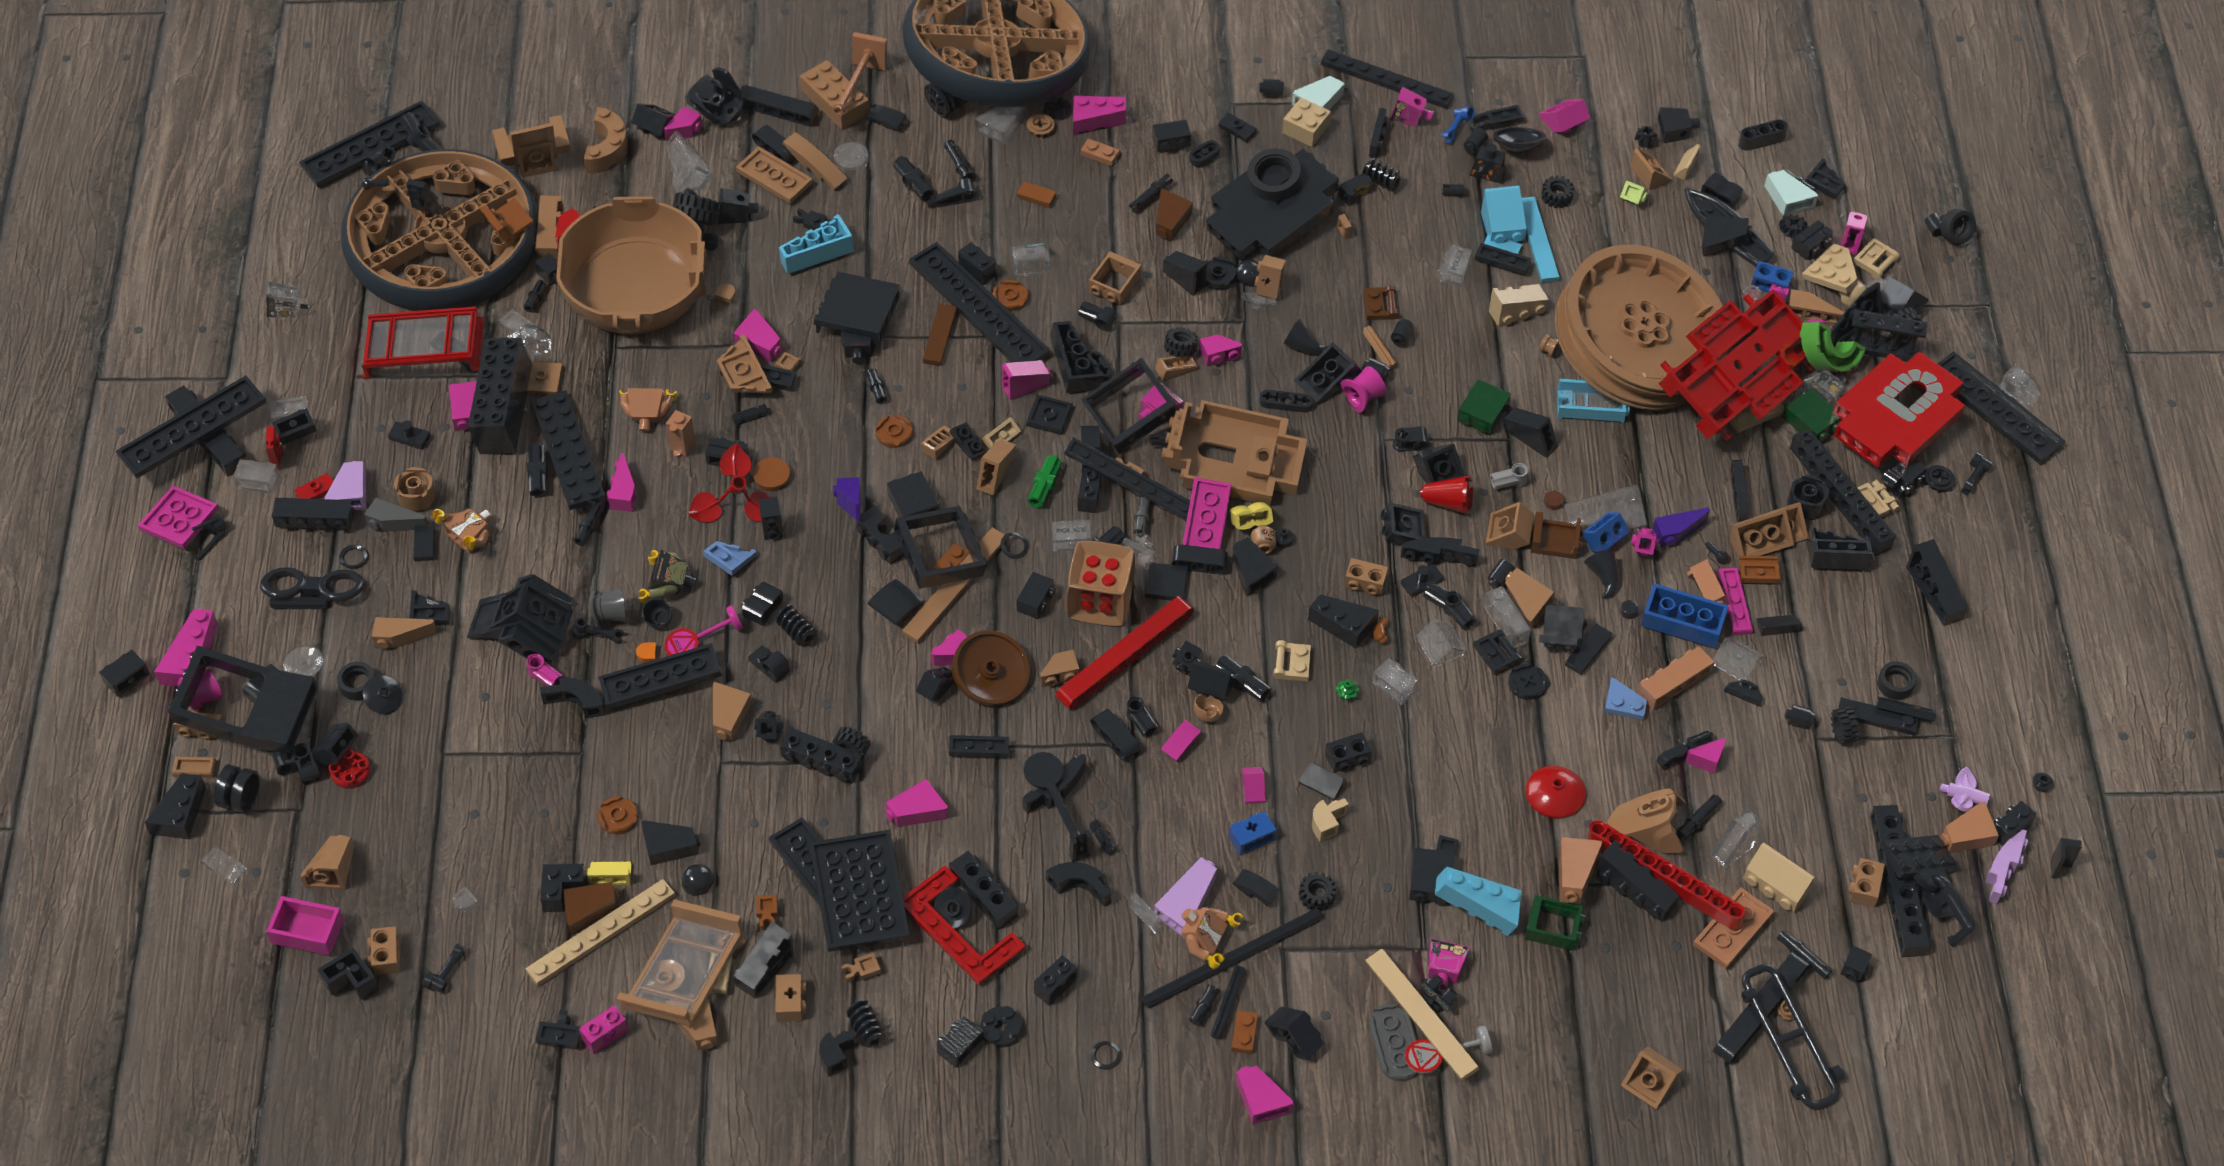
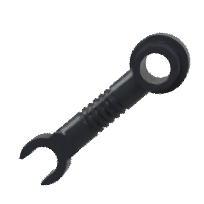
M1978 451L1970 462V465L1974 466L1975 470L1961 490L1966 495H1968L1982 471L1987 472L1993 463L1984 458V455Z
M582 617L576 619L572 627V635L577 639H583L587 636V633L607 637L616 644H621L622 639L617 638L616 635L624 636V631L621 629L607 630L588 625L587 620Z
M457 943L439 974L428 971L422 980L421 986L443 993L447 986V982L444 980L455 963L463 956L465 952L463 950L464 946Z

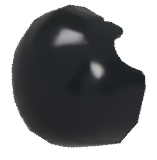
M1254 260L1240 262L1236 268L1237 281L1245 286L1255 285L1256 277L1259 276V272H1257L1258 262Z
M661 598L648 600L641 610L643 620L654 629L665 628L670 624L673 617L672 608Z
M691 865L682 876L681 886L686 893L692 896H696L700 892L706 893L713 885L714 875L706 865Z

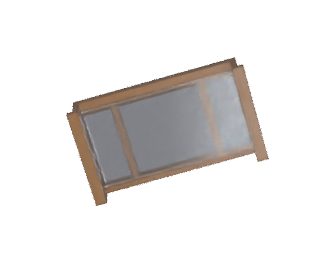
M674 900L671 904L674 918L630 993L620 992L616 1000L620 1002L621 1008L624 1011L628 1009L682 1023L691 1029L743 936L740 924L742 918L739 915Z

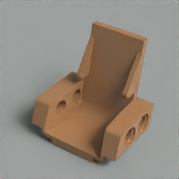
M562 116L549 117L550 123L512 131L510 136H507L504 128L492 130L500 162L506 166L516 165L520 168L522 178L557 170L555 162L557 155L571 153Z

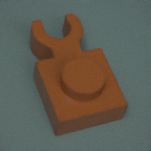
M777 895L756 896L757 918H760L761 930H764L765 923H775L773 917L778 916Z

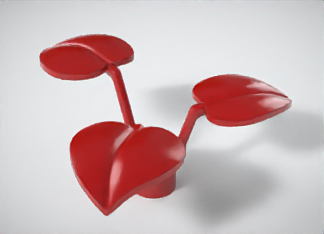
M736 443L726 450L720 460L722 474L724 476H733L728 490L717 501L715 496L709 492L697 494L693 498L688 512L689 516L694 520L704 523L717 520L722 514V509L718 504L732 492L733 494L744 493L748 501L744 506L746 516L752 521L761 522L759 499L771 497L762 491H754L751 498L748 496L747 489H745L746 479L744 476L751 470V460L740 445Z

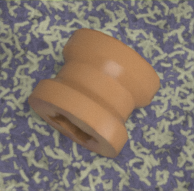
M1546 334L1540 344L1539 351L1548 352L1553 357L1560 346L1558 339L1554 340L1550 335Z

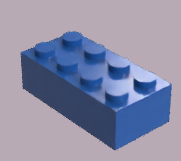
M1654 583L1641 626L1716 648L1729 605Z

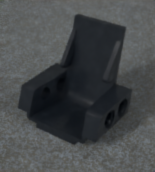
M534 574L520 577L516 587L509 592L479 600L467 638L470 640L475 638H498V642L525 658L532 654H539L544 658L545 662L552 661L553 655L558 651L560 643L564 641L573 613L572 597Z

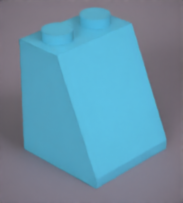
M1509 186L1484 189L1481 215L1490 241H1495L1497 244L1504 243L1505 240L1513 242L1525 241L1527 227L1520 187Z

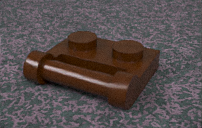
M1394 285L1364 288L1363 295L1367 320H1394L1399 318V310L1396 307L1395 300L1396 287ZM1383 296H1388L1389 311L1384 309Z

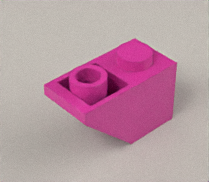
M1216 334L1200 339L1199 351L1208 367L1240 358L1242 345L1237 341Z
M959 629L953 634H949L942 644L933 648L931 664L934 666L952 665L955 651L967 636Z

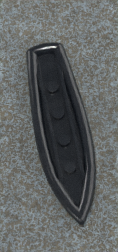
M1685 189L1690 209L1703 226L1705 225L1706 216L1742 218L1721 200L1698 190ZM1752 229V236L1748 237V243L1730 248L1756 267L1759 261L1768 263L1774 256L1773 250L1754 229Z

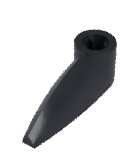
M969 178L960 180L958 186L950 188L931 199L927 203L928 208L951 206L973 201L977 197L974 183Z

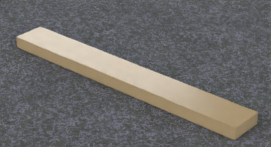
M1380 949L1365 960L1367 965L1461 1081H1464L1479 1070L1477 1064L1383 949Z

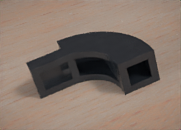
M559 678L560 685L540 687L543 705L573 702L582 708L585 718L605 716L598 692L582 680Z
M1066 862L1046 870V881L1059 894L1066 889L1077 887L1089 891L1104 907L1111 902V890L1107 884L1103 883L1104 874L1091 865L1080 862Z

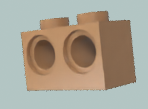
M1351 558L1344 587L1367 592L1371 595L1382 596L1388 567Z
M1860 858L1858 865L1854 864L1851 876L1855 878L1854 882H1850L1848 893L1851 894L1850 902L1875 907L1882 881L1883 863Z
M396 926L371 929V937L367 938L368 949L371 950V955L368 956L369 968L373 969L374 975L400 973L399 934Z

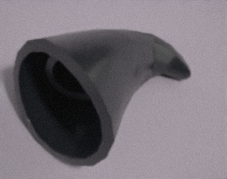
M1301 319L1294 323L1283 343L1312 355H1320L1328 347L1318 344Z
M1603 550L1588 557L1584 564L1600 578L1605 587L1602 598H1608L1617 589L1618 572L1614 551Z

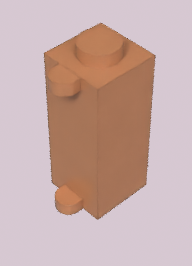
M675 410L666 422L670 451H673L675 458H679L681 455L687 457L696 444L692 417Z
M1707 559L1690 567L1687 575L1689 578H1695L1704 598L1726 605L1729 604L1721 584Z

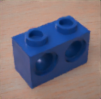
M1759 261L1750 288L1769 293L1771 285L1774 284L1777 287L1780 286L1783 289H1788L1794 271Z
M1616 512L1606 513L1583 531V535L1593 552L1610 550L1613 544L1623 540L1624 536L1629 533L1621 513Z

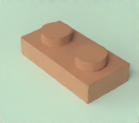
M1087 139L1080 150V155L1112 166L1119 156V149Z

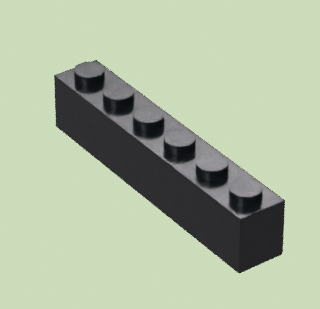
M184 385L165 396L167 405L175 416L199 403L195 393L192 390L189 391ZM223 428L199 442V444L228 477L247 465L245 461L246 454L241 447L238 448L232 436L228 437L226 435V430Z

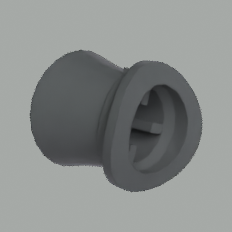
M621 587L605 593H601V591L596 592V589L592 591L590 611L597 626H601L599 622L605 621L626 622Z

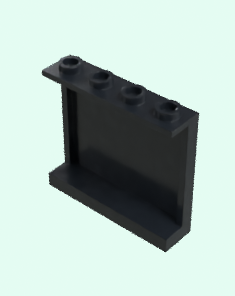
M837 271L835 278L831 279L830 289L825 292L824 302L820 303L819 313L814 317L813 324L816 325V333H819L821 327L824 326L872 337V345L879 346L900 299V284Z

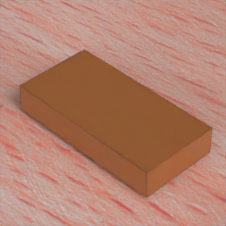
M1023 181L1017 192V198L1050 208L1056 197V191Z

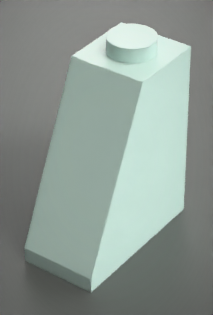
M1332 76L1323 78L1295 90L1292 96V105L1294 106L1302 97L1330 110L1343 96L1344 83Z
M1781 170L1767 174L1765 188L1783 216L1815 207L1818 197L1817 193L1786 171Z

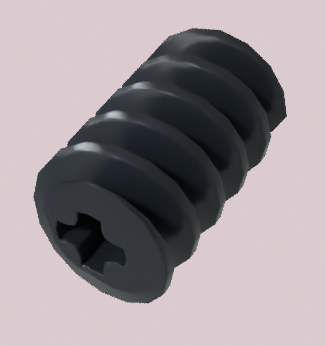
M1373 158L1365 165L1362 174L1368 175L1374 183L1378 182V185H1384V188H1390V191L1394 192L1401 181L1399 176L1400 170L1393 173L1394 167L1387 170L1388 164L1381 167L1382 161L1375 164L1376 158Z
M787 605L777 614L776 624L781 626V629L786 631V634L797 645H807L817 636L818 630L813 628V625L808 623L806 618L803 619V615L798 614V610L793 609V605Z
M868 1000L852 1004L846 1012L857 1038L860 1039V1044L864 1047L877 1045L886 1038V1034L881 1033L883 1028L878 1026L880 1022L878 1019H875L876 1014L872 1012L873 1007L868 1005Z

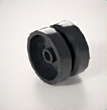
M231 764L225 765L216 781L214 790L215 805L224 809L232 808L234 811L241 813L249 812L256 801L259 791L260 776L258 771L248 768L242 770L241 767Z

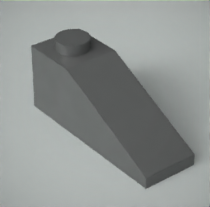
M378 498L374 499L364 514L367 526L384 532L414 530L415 526H428L426 515Z

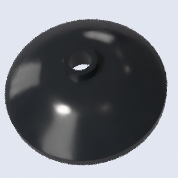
M1510 127L1495 131L1493 139L1503 148L1521 154L1524 151H1530L1542 145L1546 141V135L1542 131L1532 128Z

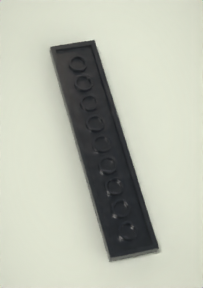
M938 242L909 259V264L952 306H956L957 311L1011 363L1041 361L1050 355V349Z

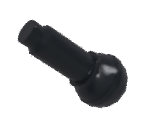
M370 178L363 179L361 183L365 190H370L373 187L390 186L389 180H373Z
M1709 541L1705 543L1707 549L1715 555L1717 562H1727L1729 555L1726 551L1718 549Z

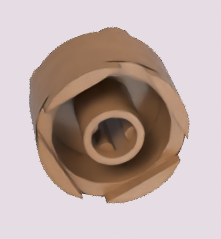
M420 467L405 469L406 472L401 475L399 473L394 481L395 491L401 507L412 511L428 510L436 497L431 475Z

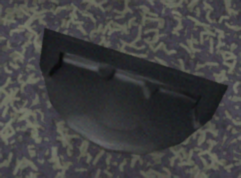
M1741 679L1733 683L1730 682L1724 689V692L1756 706H1761L1763 697L1758 690V686L1751 681Z

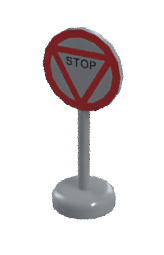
M1485 1025L1477 1027V1040L1460 1044L1463 1048L1479 1045L1483 1054H1492V1044ZM1419 1039L1412 1042L1405 1052V1061L1408 1067L1421 1074L1437 1070L1443 1059L1427 1039Z

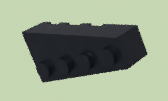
M1053 322L1050 338L1066 393L1097 389L1103 383L1105 375L1102 371H1099L1098 364L1095 359L1091 358L1087 346H1084L1081 342V337L1072 322Z
M1615 839L1601 855L1596 876L1603 883L1612 886L1620 895H1624L1632 900L1636 906L1645 909L1653 918L1663 922L1676 907L1679 895L1660 878L1655 879L1648 867L1645 865L1640 866L1633 860L1635 856L1631 852L1625 853L1619 848L1621 844Z

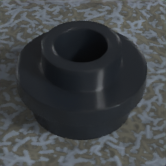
M2041 772L2034 775L2032 783L2037 791L2045 792L2051 789L2053 780L2050 775Z

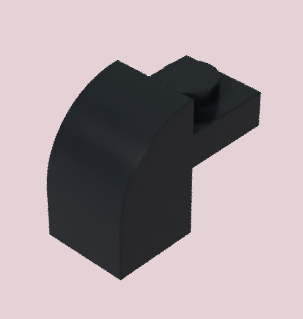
M853 1029L843 1031L835 1038L829 1032L822 1038L819 1045L820 1062L828 1077L847 1068L846 1057L843 1052L858 1045L857 1035Z

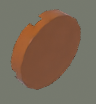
M1002 281L1000 285L994 287L992 295L1010 312L1023 308L1028 301L1027 288L1019 281Z
M886 416L876 425V437L883 446L889 448L902 447L912 438L913 428L911 422L903 416Z
M766 458L755 465L753 480L762 490L776 491L783 485L786 486L788 484L790 468L782 459Z
M618 796L604 801L597 813L599 825L604 831L609 834L618 835L628 832L635 826L638 813L635 804L631 800Z

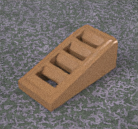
M1190 355L1187 358L1185 356L1183 358H1180V356L1159 358L1155 367L1161 380H1167L1198 368L1193 357Z
M943 425L921 443V451L936 460L955 441L949 432L951 429Z

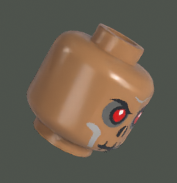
M1260 525L1252 531L1251 541L1265 554H1269L1276 547L1275 531L1266 525Z

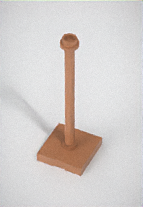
M853 33L852 64L858 65L840 101L833 106V112L836 115L840 116L845 113V105L865 67L885 71L887 67L886 38Z

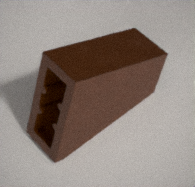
M1162 188L1157 213L1156 235L1172 241L1191 217L1193 202Z
M613 882L563 890L570 935L576 934L617 909L616 901H620L618 889L613 887Z

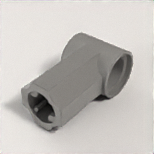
M1516 463L1512 466V469L1490 474L1493 489L1525 486L1528 479V467L1523 463Z

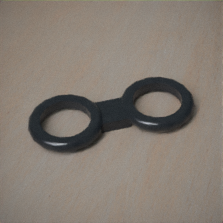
M283 567L269 571L260 581V589L263 594L275 599H287L301 592L302 595H321L327 600L338 602L356 597L364 588V580L361 575L351 570H336L327 573L323 577H309L296 568ZM280 576H292L298 580L294 587L287 590H274L268 586L273 579ZM340 578L351 579L356 583L352 589L342 593H335L326 589L328 583Z

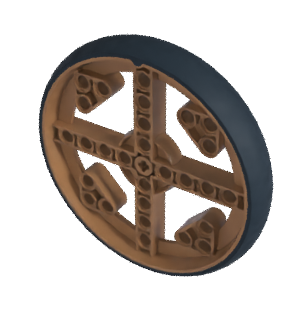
M913 0L906 12L903 22V41L912 64L934 86L952 96L972 103L1012 108L1032 106L1053 100L1077 83L1089 61L1090 37L1087 26L1080 13L1068 0H1002L1018 4L1017 17L1035 28H1018L1012 22L1004 20L1000 0H980L984 20L979 21L975 26L949 25L964 15L966 0ZM932 17L935 24H929ZM1051 20L1059 29H1049ZM933 48H943L942 58ZM957 49H975L981 55L990 58L994 79L975 75L977 62ZM1019 51L1046 52L1030 63L1028 79L1014 80L1011 57L1015 56ZM1059 53H1065L1062 60L1061 55Z
M438 149L402 157L369 177L370 179L389 180L390 186L373 187L370 190H365L361 185L346 208L341 227V245L349 268L359 282L377 297L391 304L417 311L464 308L478 304L498 294L524 271L534 254L539 212L527 185L506 165L476 152ZM433 177L435 188L438 192L470 195L475 192V180L491 188L455 208L445 206L447 210L444 215L412 208L406 183L408 179L418 181ZM394 193L416 217L414 230L371 253L368 241L373 245H380L386 238L391 217L388 206L383 201ZM516 198L533 220V224L505 243L496 231L493 230L491 243L494 254L499 256V258L488 267L465 241L467 229L485 219L480 210L483 205L486 204L490 210L493 208L496 211ZM429 251L432 253H448L469 278L448 283L444 268L424 265L407 266L404 270L406 280L391 274L390 271Z

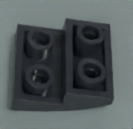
M894 579L880 589L868 601V605L894 625H897L908 619L910 612L922 606L924 599L900 581Z

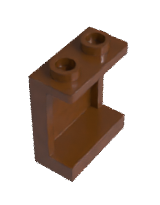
M1536 512L1531 553L1576 559L1577 552L1582 550L1583 542L1579 540V537H1583L1584 526L1581 525V518H1577V522L1574 524L1543 519L1544 512Z

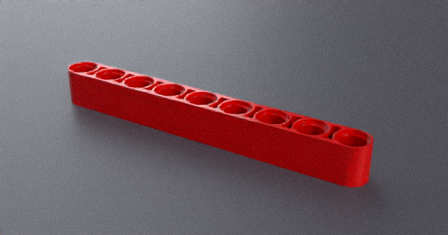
M1182 597L1174 598L1059 688L1055 697L1069 710H1073L1192 616L1194 608Z
M1595 820L1590 823L1588 840L1602 841L1601 851L1605 852L1616 839L1621 844L1619 848L1625 853L1628 851L1633 853L1635 856L1633 860L1640 866L1645 865L1648 867L1655 879L1660 878L1679 895L1680 899L1730 929L1736 930L1742 927L1745 909L1741 904L1605 822Z

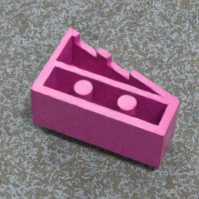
M1074 96L1073 136L1078 135V132L1088 130V132H1093L1095 128L1104 127L1106 129L1125 124L1126 97Z

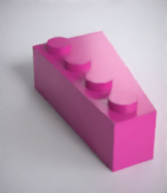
M193 609L154 671L159 685L178 686V679L183 677V672L188 668L191 654L195 652L197 645L210 649L218 625L213 610Z

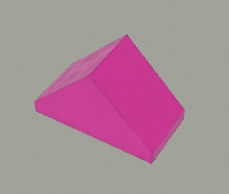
M1722 738L1688 750L1687 764L1714 773L1726 742L1725 739Z
M1262 767L1241 768L1245 804L1265 803V780Z

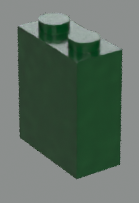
M1478 379L1460 406L1457 421L1491 435L1509 406L1511 393Z
M1812 388L1786 405L1782 416L1798 432L1809 428L1821 442L1830 433H1835L1837 425L1842 421V419L1833 414L1834 407Z

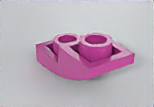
M1185 719L1162 746L1161 750L1177 762L1186 749L1196 740L1201 731Z

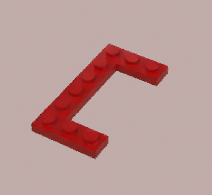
M944 865L903 897L905 912L980 986L1026 950V945L1011 932L980 956L930 905L943 890L953 887L958 883V877Z

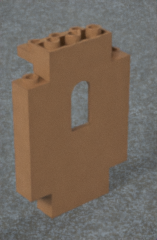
M1201 400L1200 407L1196 406L1195 414H1191L1193 403L1185 402L1184 409L1176 410L1175 417L1170 418L1169 428H1172L1171 433L1167 432L1165 443L1168 444V447L1163 448L1161 458L1165 459L1164 467L1181 470L1180 479H1183L1182 487L1193 489L1195 477L1232 484L1231 498L1253 503L1263 502L1270 506L1273 491L1291 495L1296 494L1307 439L1286 435L1289 419ZM1254 435L1277 439L1276 445L1279 446L1277 457L1273 456L1272 463L1275 464L1273 475L1269 474L1268 479L1246 475ZM1202 444H1211L1236 450L1234 462L1229 463L1203 457L1200 455L1198 448ZM1265 454L1258 456L1261 461L1268 460V456Z

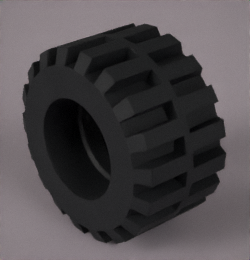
M675 193L673 207L681 210L696 222L705 225L715 224L719 206L716 200L686 193Z

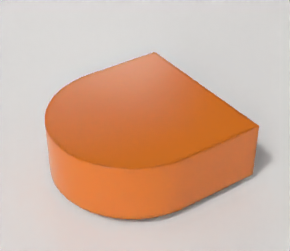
M656 642L642 643L636 648V656L639 661L646 663L656 660Z

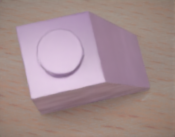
M363 461L344 463L324 499L352 500L354 510L366 509V470Z

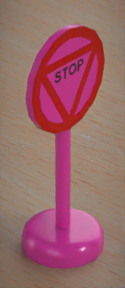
M731 605L726 608L729 619L697 635L687 628H680L671 632L665 639V652L670 656L697 648L699 645L698 639L730 623L733 624L737 631H741L744 628Z

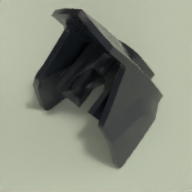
M717 67L712 70L714 78L709 75L700 78L687 93L686 100L689 106L709 121L727 125L740 117L744 101L741 90L730 72L724 68Z

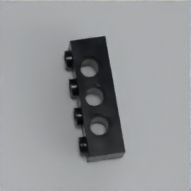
M967 851L949 863V870L958 877V884L998 930L1018 917L1019 905L1017 901L1006 894L1004 886L994 880L990 870L983 868L980 859L976 855L973 856Z

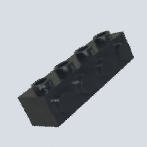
M275 498L272 519L275 527L351 530L355 510L352 500Z
M791 727L780 744L781 756L787 761H795L806 768L818 770L824 775L834 776L842 782L847 781L853 784L863 766L862 754Z

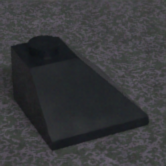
M1454 443L1427 449L1413 456L1418 473L1425 483L1465 476Z

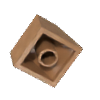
M1521 502L1492 512L1490 514L1486 544L1509 549H1517L1530 544L1534 513Z
M1647 1046L1640 1051L1621 1086L1657 1109L1674 1087L1683 1069Z

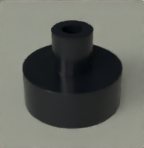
M1281 528L1275 532L1276 546L1280 548L1291 546L1293 533L1289 529Z

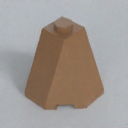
M338 835L330 836L301 873L304 887L345 890L354 849L351 837Z

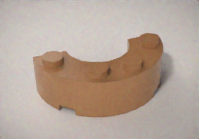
M597 107L594 117L596 134L606 139L600 144L587 146L584 164L586 173L589 174L607 171L608 167L619 164L627 153L628 142L624 122L617 114L606 108Z

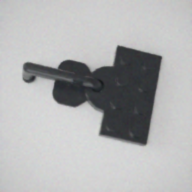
M1939 835L1884 840L1879 844L1899 878L1913 877L1924 888L1922 901L1933 916L1938 918L1956 917L1962 929L1955 935L1948 936L1949 945L1955 947L1975 929V923L1948 880L1947 873H1954L1958 867Z

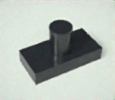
M408 420L402 423L396 421L388 433L389 440L423 450L431 437L429 431L413 427L411 421Z
M1433 564L1428 566L1421 565L1418 567L1417 572L1403 578L1400 584L1413 597L1425 591L1430 583L1438 584L1443 581V576Z

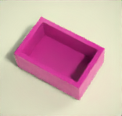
M281 896L266 932L272 944L330 956L344 918L340 908Z

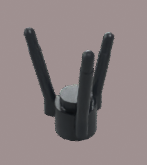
M219 515L192 527V531L202 528L199 533L208 529L212 535L217 534L197 556L198 560L207 553L220 537L226 534L224 530L227 528V525Z

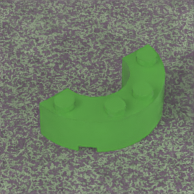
M1821 322L1802 323L1800 331L1802 347L1808 362L1815 369L1821 372L1849 371L1853 366H1857L1861 361L1866 349L1855 341L1837 342L1834 348L1831 341L1830 327Z

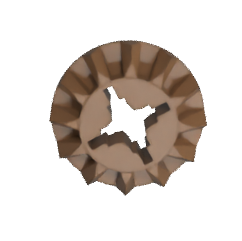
M1035 114L1027 120V128L1029 133H1033L1034 136L1041 135L1042 137L1044 134L1049 135L1053 131L1054 121L1046 114ZM1039 122L1042 124L1043 128H1039Z

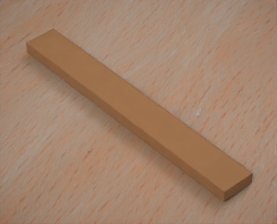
M991 528L979 542L982 556L986 558L987 563L1001 548L1000 542L1005 535L994 528ZM970 553L960 565L973 562ZM974 578L942 584L902 630V635L919 643Z

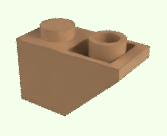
M1074 650L1055 653L1040 673L1041 687H1052L1056 684L1068 682L1079 673Z

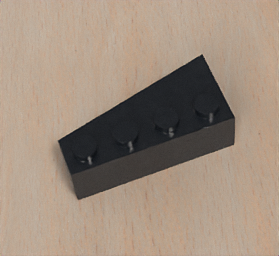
M1932 539L1914 545L1906 568L1943 626L1963 620L1968 610L1967 604L1963 600L1935 540Z

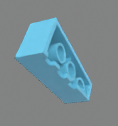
M839 214L834 216V220L829 223L825 221L820 224V228L814 231L811 229L806 232L805 236L801 238L796 237L779 247L781 264L787 274L854 252L852 235Z
M1446 867L1437 876L1436 896L1457 908L1459 906L1468 911L1467 914L1486 921L1485 924L1492 928L1494 926L1497 927L1506 936L1518 927L1521 890L1450 867Z

